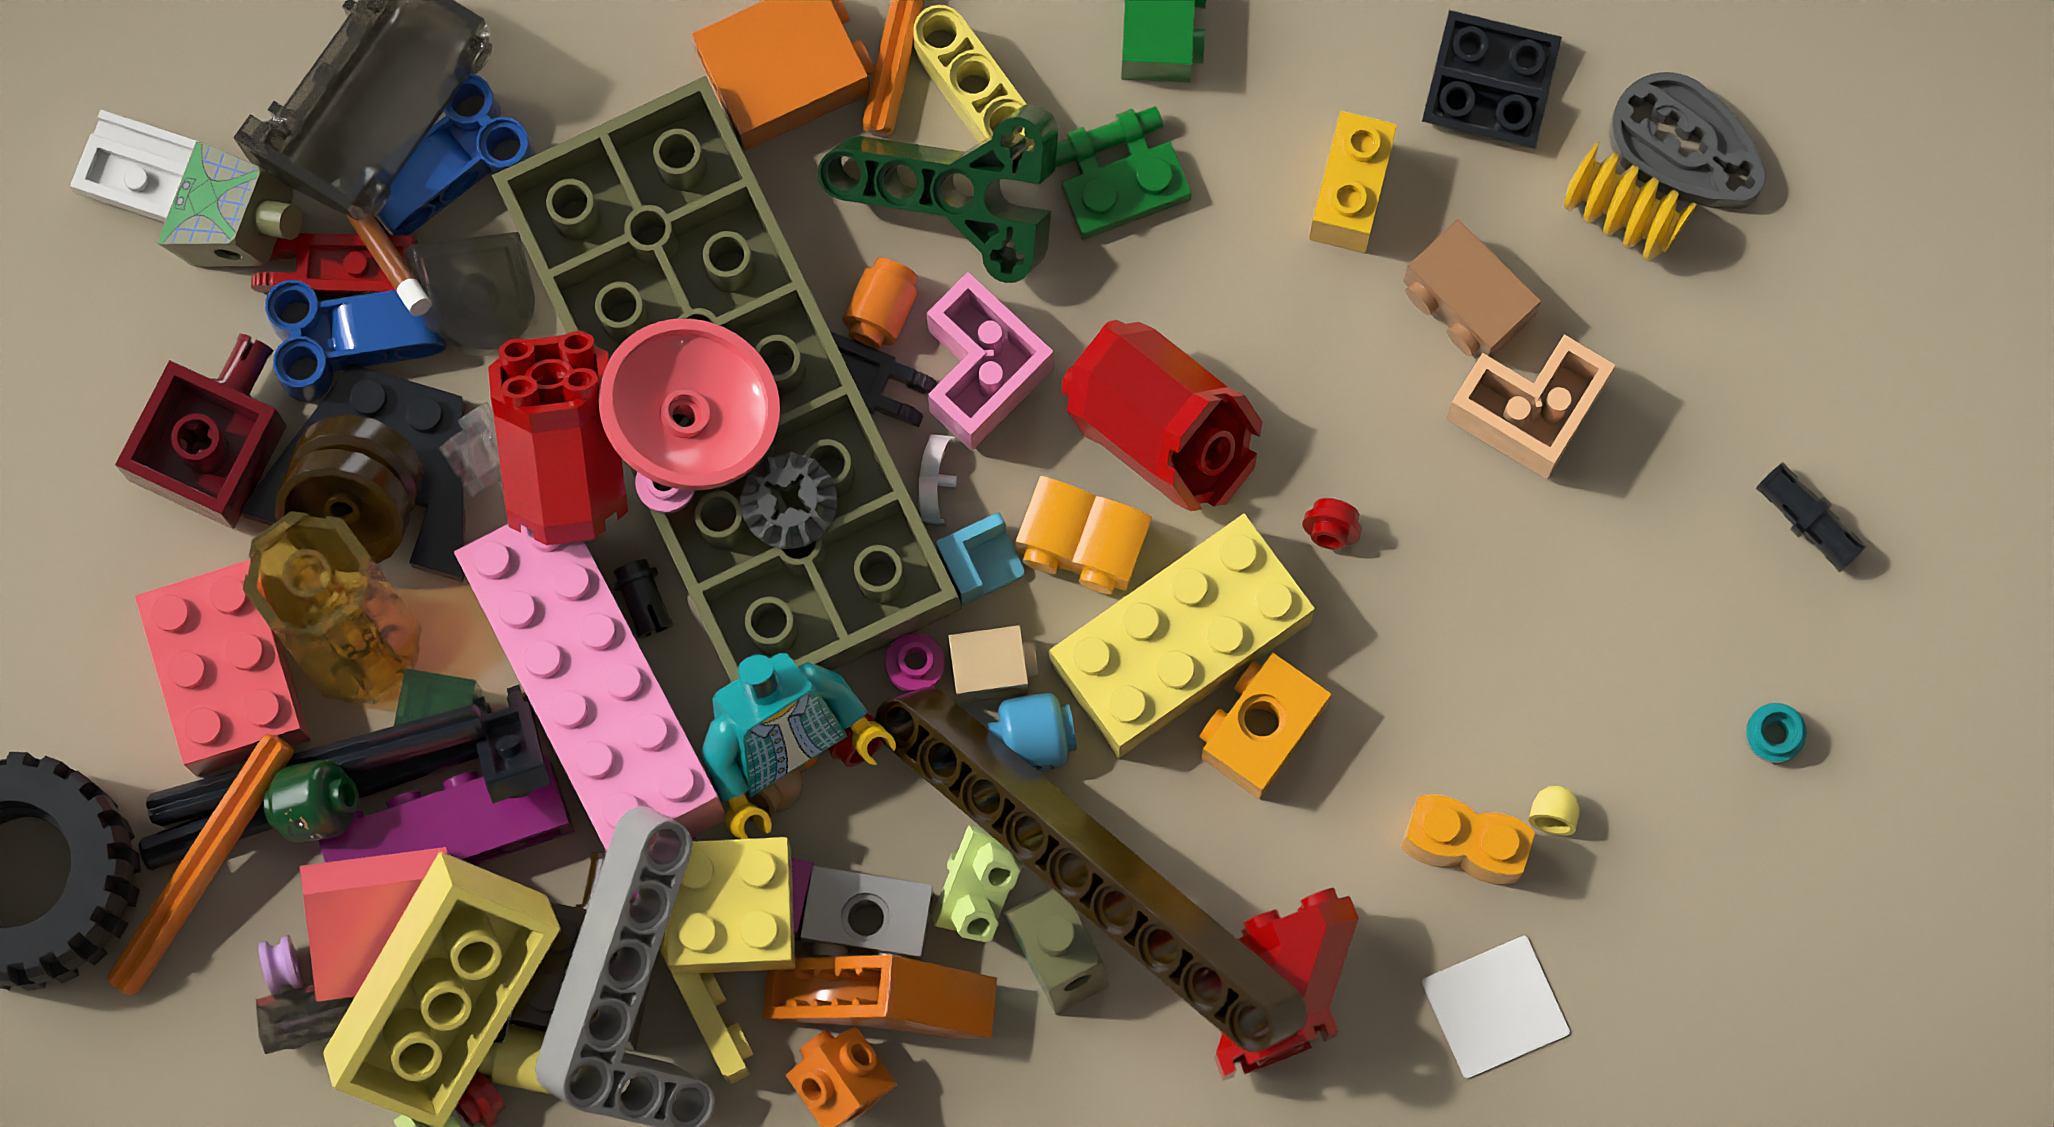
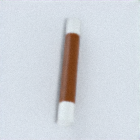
M349 180L337 183L332 189V196L411 315L420 316L426 313L431 307V300L353 183Z

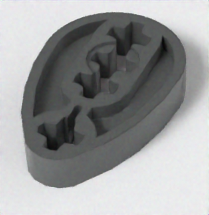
M1653 73L1632 83L1619 98L1609 126L1610 144L1613 152L1619 154L1618 162L1625 170L1632 165L1639 167L1638 180L1646 183L1655 177L1659 180L1657 191L1667 195L1672 190L1679 192L1678 200L1689 203L1694 202L1705 207L1741 209L1751 205L1757 199L1765 183V170L1754 142L1738 118L1723 101L1700 82L1680 73ZM1645 101L1651 103L1654 106L1651 116L1658 123L1663 124L1668 118L1675 120L1677 123L1675 134L1683 140H1688L1692 135L1697 136L1701 140L1698 150L1703 155L1692 152L1688 157L1682 156L1678 152L1681 142L1672 136L1666 137L1664 141L1658 140L1654 136L1657 130L1655 123L1648 120V118L1643 119L1640 124L1631 119L1634 109L1630 103L1637 107L1643 105ZM1739 169L1745 170L1749 174L1745 183L1751 189L1740 186L1735 192L1730 190L1726 186L1729 176L1724 171L1735 174Z

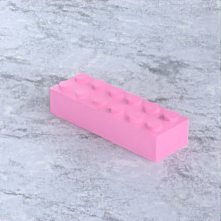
M507 524L454 551L606 851L620 817L629 809L637 806H648L684 825L689 831L691 838L725 821L726 814L715 790L584 541L547 546L534 540L533 530L521 525L520 533L510 528ZM658 832L651 838L648 849L656 841Z

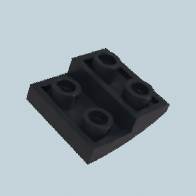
M1449 10L1422 122L1535 149L1562 36Z

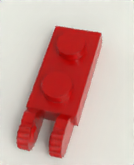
M299 233L298 237L292 240L277 238L270 259L296 258V273L265 271L254 273L251 278V289L262 293H269L275 285L286 280H299L308 284L316 296L353 297L395 290L358 234ZM387 235L416 278L418 253L416 237L410 235Z

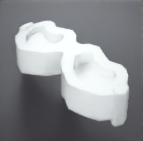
M930 434L921 462L918 485L919 515L924 524L946 526L944 519L940 518L937 486L956 488L957 476L939 474L949 443H953L956 439L954 436Z

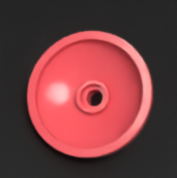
M670 319L656 322L636 331L613 353L604 371L599 389L601 421L605 433L616 452L641 475L654 482L676 489L707 490L722 487L742 478L765 456L774 439L779 423V394L774 377L763 358L746 340L736 333L703 320ZM683 414L691 420L692 425L682 427L674 421L673 416Z

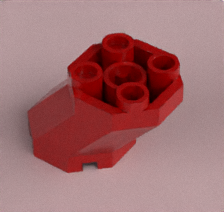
M1119 320L1107 322L1063 377L1062 393L1069 398L1067 412L1084 436L1102 445L1172 502L1191 512L1201 510L1200 504L1208 503L1214 507L1226 505L1255 469L1257 453L1249 449L1252 434L1260 437L1263 422L1247 397L1226 386L1160 332L1141 322L1125 324Z
M573 331L565 335L527 340H508L498 349L499 359L488 366L490 397L508 525L520 533L521 525L533 530L534 540L547 546L595 540L606 531L605 521L616 512L618 521L629 512L622 457L610 443L599 412V389L604 371L609 362L608 351L595 346L593 336L583 331Z
M1334 887L1324 889L1300 900L1302 906L1297 908L1298 912L1281 918L1278 910L1275 909L1257 915L1243 923L1245 926L1241 930L1243 936L1238 938V940L1298 990L1307 1007V1019L1299 1033L1256 1053L1247 1052L1238 1047L1222 1033L1214 1060L1223 1081L1234 1078L1237 1071L1235 1068L1236 1064L1240 1063L1244 1074H1248L1311 1049L1309 1041L1317 1038L1316 1032L1320 1031L1324 1042L1337 1036L1339 1030L1331 1013L1330 1006L1359 919L1350 895L1338 898Z

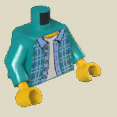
M778 653L770 659L763 655H753L741 662L738 668L739 678L717 691L713 697L715 719L710 724L702 747V759L721 802L728 801L730 805L725 817L726 828L737 838L748 839L744 832V824L750 816H753L756 826L767 834L770 832L772 824L767 812L748 802L744 794L745 792L752 797L847 737L844 729L848 727L854 732L852 736L854 749L869 764L877 765L867 752V746L872 739L882 737L893 751L896 749V743L883 726L877 722H868L864 716L868 710L843 677L836 671L810 662L797 667L787 653Z

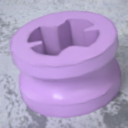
M289 935L281 937V942L275 946L269 945L267 941L258 944L263 974L272 995L280 994L281 988L285 985H291L294 989L303 987L299 960Z

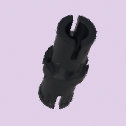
M1784 462L1772 470L1755 488L1783 513V516L1793 525L1790 530L1798 538L1803 535L1825 556L1839 573L1867 547L1830 510L1832 504L1825 497L1819 499L1797 478Z

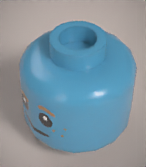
M1041 693L1004 700L998 709L999 721L987 723L988 730L1038 772L1063 767L1067 763L1068 752L1077 750L1070 704L1060 705L1058 698L1052 693Z

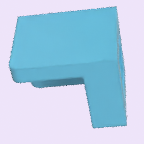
M1000 512L936 541L937 553L958 594L962 606L1024 577V568L1006 533V523Z

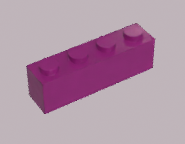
M545 755L544 758L551 784L538 788L525 797L508 798L492 803L484 777L479 778L476 771L467 772L444 781L445 790L424 797L421 796L420 791L400 794L386 801V810L364 816L362 810H357L354 812V818L346 832L336 838L319 840L318 842L325 863L446 847L448 855L476 866L575 831L554 767L547 755Z

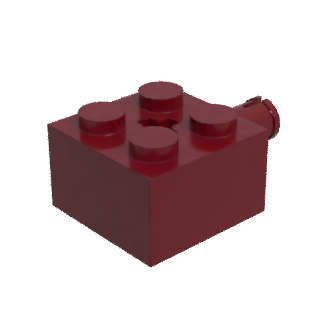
M239 333L237 342L218 379H210L169 360L115 463V466L129 482L233 530L241 516L243 504L254 491L287 427L275 408L250 396L259 375L274 350L257 339L254 343L251 342V336ZM209 439L212 441L207 450L200 449L197 454L192 450L195 442L205 444Z

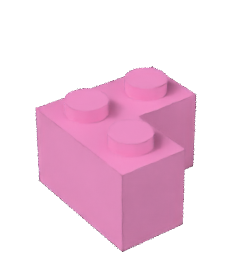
M967 272L927 312L928 331L961 361L928 394L930 413L973 451L1054 369V351Z

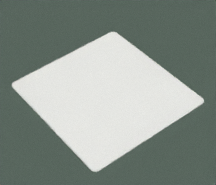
M1526 936L1516 938L1422 980L1424 990L1465 1078L1473 1077L1563 1038L1570 1033Z

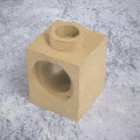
M1020 625L948 635L958 704L1028 695L1027 678L1038 676L1034 641L1022 642Z

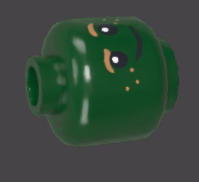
M325 760L284 767L275 774L264 796V811L269 824L280 835L294 843H307L340 836L348 830L359 804L358 789L354 781L335 762Z

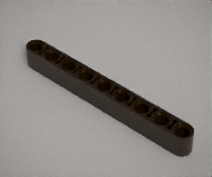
M923 687L882 702L877 709L875 722L883 726L896 743V749L893 751L883 738L879 737L886 747L1238 1047L1247 1052L1256 1053L1299 1033L1304 1027L1307 1019V1007L1302 995L1294 986L943 691L935 687Z

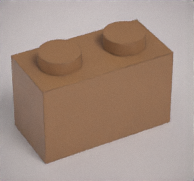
M1459 219L1452 223L1407 266L1403 280L1408 286L1405 292L1413 304L1427 315L1434 311L1450 327L1447 330V334L1451 341L1468 356L1476 353L1480 357L1484 353L1492 358L1536 316L1541 300Z

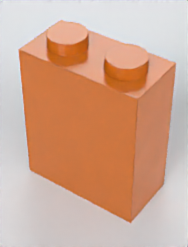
M764 0L691 33L696 54L744 152L869 95L867 74L875 70L862 41L857 40L851 43L843 27V24L849 22L850 19L842 0Z

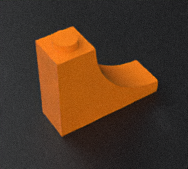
M894 955L795 958V969L767 970L762 1019L775 1022L872 1027L949 1039L992 1038L997 977Z

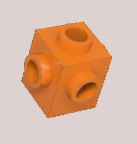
M857 1026L833 1037L829 1030H825L799 1049L804 1059L785 1075L821 1127H842L865 1114L897 1086V1083Z

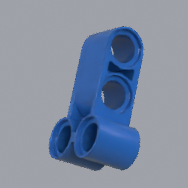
M465 73L451 78L441 93V106L446 116L374 170L359 186V194L390 235H409L486 175L490 174L492 176L536 155V151L524 127L515 119L501 117L500 106L488 82L481 76ZM480 97L485 100L484 106L479 113L468 117L457 114L459 105L465 99ZM505 140H514L520 143L518 153L509 160L500 161L492 157L494 149L499 143Z
M286 280L278 283L269 291L266 297L265 311L276 335L283 341L273 356V368L284 391L293 399L311 402L321 398L328 392L332 384L333 372L346 370L350 363L366 367L424 358L443 352L446 349V341L438 290L431 287H422L432 304L426 313L420 316H413L395 290L319 302L315 292L306 283L299 280ZM297 302L310 306L307 316L302 321L295 324L281 321V314L288 305ZM310 358L318 362L317 369L311 377L304 380H295L289 377V370L297 360Z

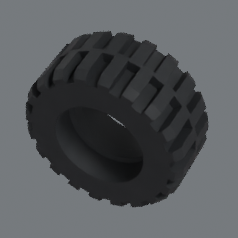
M10 751L7 759L0 760V825L22 817H36L53 824L60 830L69 844L71 871L63 894L47 913L35 921L22 926H0V989L10 990L12 986H19L27 991L45 989L47 981L56 979L61 983H65L78 977L79 972L77 968L87 961L95 966L108 954L103 946L109 938L114 935L120 939L129 923L124 921L122 917L127 906L136 907L140 890L133 885V874L141 872L140 855L132 849L131 840L135 836L128 820L121 816L117 810L119 806L105 791L78 770H73L60 760L46 755L42 759H38L28 752Z

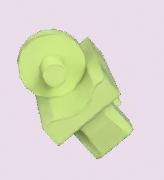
M969 824L959 850H954L950 854L947 861V869L950 872L931 919L936 927L958 931L959 935L963 938L990 942L998 927V918L1008 893L1014 888L1020 874L1019 867L1021 861L979 826Z

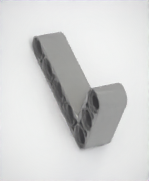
M637 806L629 809L620 817L615 826L537 1059L535 1072L537 1081L545 1090L580 1111L654 1127H703L710 1120L715 1107L714 1093L708 1084L673 1063L624 1052L692 850L691 835L686 827L648 806ZM658 832L656 841L648 849L651 838ZM638 891L636 900L629 907V901L631 900L632 896ZM618 950L616 959L609 965L612 955ZM599 1008L596 1018L589 1024L592 1014ZM579 1067L576 1077L569 1082L573 1072ZM630 1080L629 1085H628L627 1088L622 1092V1089H623L625 1083ZM680 1092L679 1097H678L677 1100L673 1103L674 1098H675L676 1095Z

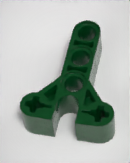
M1031 104L1024 105L1013 111L999 123L992 136L967 151L865 136H852L842 141L821 159L817 170L818 180L826 193L839 200L945 216L982 253L983 264L987 272L994 279L1004 283H1016L1024 279L1046 256L1049 244L1051 210L1018 206L1010 203L1004 198L1000 190V180L1007 179L1041 184L1055 171L1058 126L1055 118L1046 108ZM1020 127H1024L1025 136L1022 134H1017L1016 130ZM1026 138L1034 140L1030 147L1026 146ZM843 156L852 158L857 162L861 170L860 179L851 178L845 173L842 167ZM898 165L907 166L915 173L918 184L917 188L908 187L901 182L897 172ZM954 174H962L971 181L974 187V195L972 197L965 196L956 189L953 181ZM1012 240L1014 248L1007 247L1006 244ZM1016 252L1024 254V257L1021 260L1017 259Z

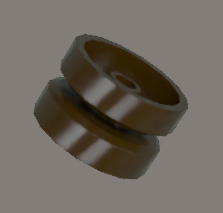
M355 415L326 417L309 426L297 442L289 463V470L283 477L276 495L275 517L283 535L301 553L320 563L345 569L372 567L390 558L401 544L409 523L410 512L415 507L422 487L423 467L412 445L398 431L375 419Z

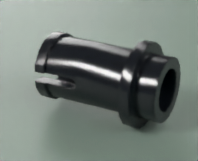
M640 559L614 570L617 581L612 585L615 591L621 590L637 630L638 639L651 636V631L655 630L657 634L674 625L672 619L669 618L654 579L658 575L656 567L650 568L647 559Z

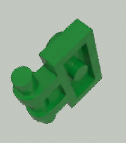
M1156 106L1135 113L1133 109L1115 115L1116 121L1087 132L1084 127L1067 132V139L1057 143L1055 168L1076 161L1081 173L1078 176L1062 181V190L1082 240L1191 200V190L1171 141L1148 149L1143 135L1164 127ZM1124 142L1129 157L1099 167L1095 153Z

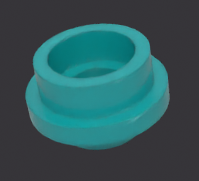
M1769 703L1761 706L1751 715L1746 726V740L1749 748L1757 757L1766 762L1783 763L1789 761L1802 750L1806 742L1807 729L1802 716L1794 708L1783 703ZM1770 724L1781 726L1785 731V741L1780 744L1771 743L1765 736L1766 726Z

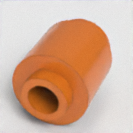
M877 258L873 267L864 270L842 317L843 323L850 329L848 336L852 340L876 350L880 349L882 344L894 345L918 295V291L915 288L919 279L918 275L909 267L888 258Z

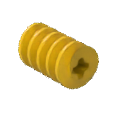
M1596 142L1572 177L1567 187L1563 208L1572 211L1585 201L1586 207L1583 221L1591 224L1605 214L1606 219L1603 233L1607 236H1611L1622 227H1626L1623 246L1631 249L1641 240H1646L1643 252V259L1646 261L1653 260L1662 252L1666 253L1689 220L1697 204L1693 202L1680 213L1677 212L1675 209L1679 192L1672 190L1662 199L1658 200L1655 198L1659 183L1657 178L1653 177L1639 188L1636 186L1639 167L1632 165L1621 175L1617 174L1616 168L1619 154L1613 152L1603 161L1598 162L1596 156L1599 142Z

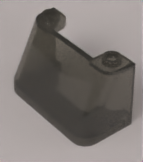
M346 0L342 8L348 16L285 105L282 106L278 102L273 101L267 109L272 118L264 122L250 114L234 135V140L250 163L268 171L292 189L357 221L364 219L368 214L370 216L377 215L389 200L391 184L470 73H478L485 66L491 55L492 44L488 42L490 32L484 18L454 0H357V2Z

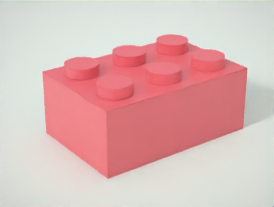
M251 560L135 595L183 765L196 777L247 761L261 738L267 734L278 736L291 747L311 741L262 573Z

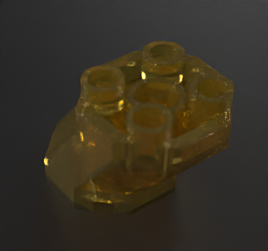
M291 511L251 540L249 558L251 560L248 575L245 574L243 591L324 698L338 699L353 704H376L413 677L415 663L418 660L420 650L421 626L342 518L330 516L319 518L312 517L308 513Z

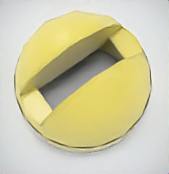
M1561 785L1548 786L1541 790L1533 801L1529 823L1534 828L1552 835L1568 836L1574 834L1580 815V807L1575 795Z

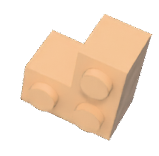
M1565 334L1534 383L1482 353L1453 399L1446 419L1543 478L1548 479L1607 384L1615 364Z

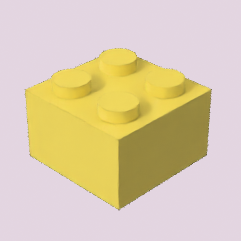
M787 837L692 842L691 855L666 926L667 965L673 974L795 969L791 847Z

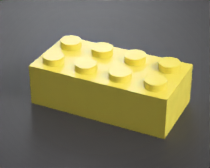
M1244 513L1049 650V664L1119 759L1244 671L1254 660L1258 661L1312 622L1315 608Z
M440 851L323 1051L333 1088L427 1125L444 1127L560 930L547 895Z

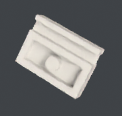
M100 109L97 116L99 119L94 134H90L70 184L71 189L74 193L165 222L196 141Z

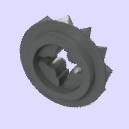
M791 451L785 455L766 457L759 466L747 474L740 496L742 514L752 533L768 545L784 549L800 548L820 538L830 527L837 509V493L831 476L815 459L800 456ZM802 479L798 496L810 513L808 514L801 509L797 511L794 508H788L784 514L780 513L776 521H774L779 503L775 496H773L772 491L768 489L769 486L775 490L779 488L783 491H788Z

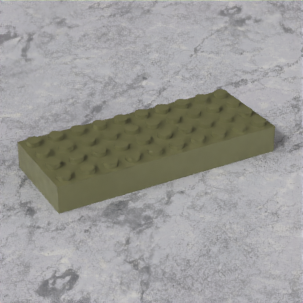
M706 75L492 175L566 334L573 331H583L592 335L595 346L608 351L610 360L613 353L629 336L648 325L670 319L703 320L736 333L760 354L769 367L777 386L780 402L779 423L774 439L765 456L750 472L759 466L766 457L785 455L791 451L797 455L815 459L833 480L837 493V509L830 527L816 541L794 549H784L768 545L757 538L747 526L742 514L740 501L747 474L722 487L695 490L691 501L679 511L658 513L650 509L731 682L739 678L738 668L741 662L753 655H763L770 659L778 653H787L797 667L810 662L830 670H835L894 642L903 635L913 633L961 610L958 594ZM683 414L673 416L674 421L682 427L692 425L691 420ZM629 465V467H630V469H631V471H632V473H633V475H634V477H635V479H636L637 471L634 470V469ZM802 479L788 491H783L779 488L775 490L769 486L768 489L772 491L773 496H775L779 503L774 521H776L780 513L784 514L788 508H794L797 511L801 509L808 514L810 513L798 496ZM654 482V487L659 491L672 489V487Z

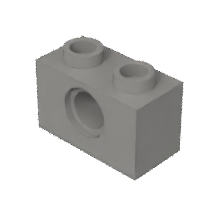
M813 866L801 932L803 945L812 946V955L815 957L849 956L850 952L869 956L894 955L923 962L934 897L933 885ZM861 907H874L884 915L883 925L877 933L870 936H862L850 928V919L853 913Z

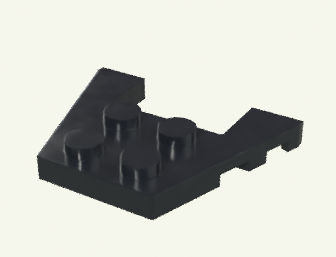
M350 363L243 504L241 514L247 519L280 528L275 517L276 495L283 477L289 470V463L297 442L306 429L316 422L332 416L355 415L375 419L398 431L415 449L423 467L422 487L415 505L425 507L427 511L409 562L412 568L463 582L465 573L454 551L464 547L465 401L463 397Z

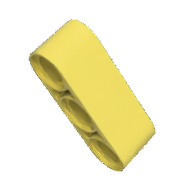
M933 5L924 9L917 16L914 23L915 54L919 63L977 142L984 141L993 135L992 128L997 123L1003 121L1016 109L1027 104L963 17L955 9L945 5ZM936 30L950 32L955 37V40L944 48H935L925 42L926 37ZM970 75L983 77L989 83L984 91L977 94L964 92L958 84L963 78ZM1022 127V132L1020 134L1025 136L1024 127ZM1026 138V146L1030 147L1033 144V140Z

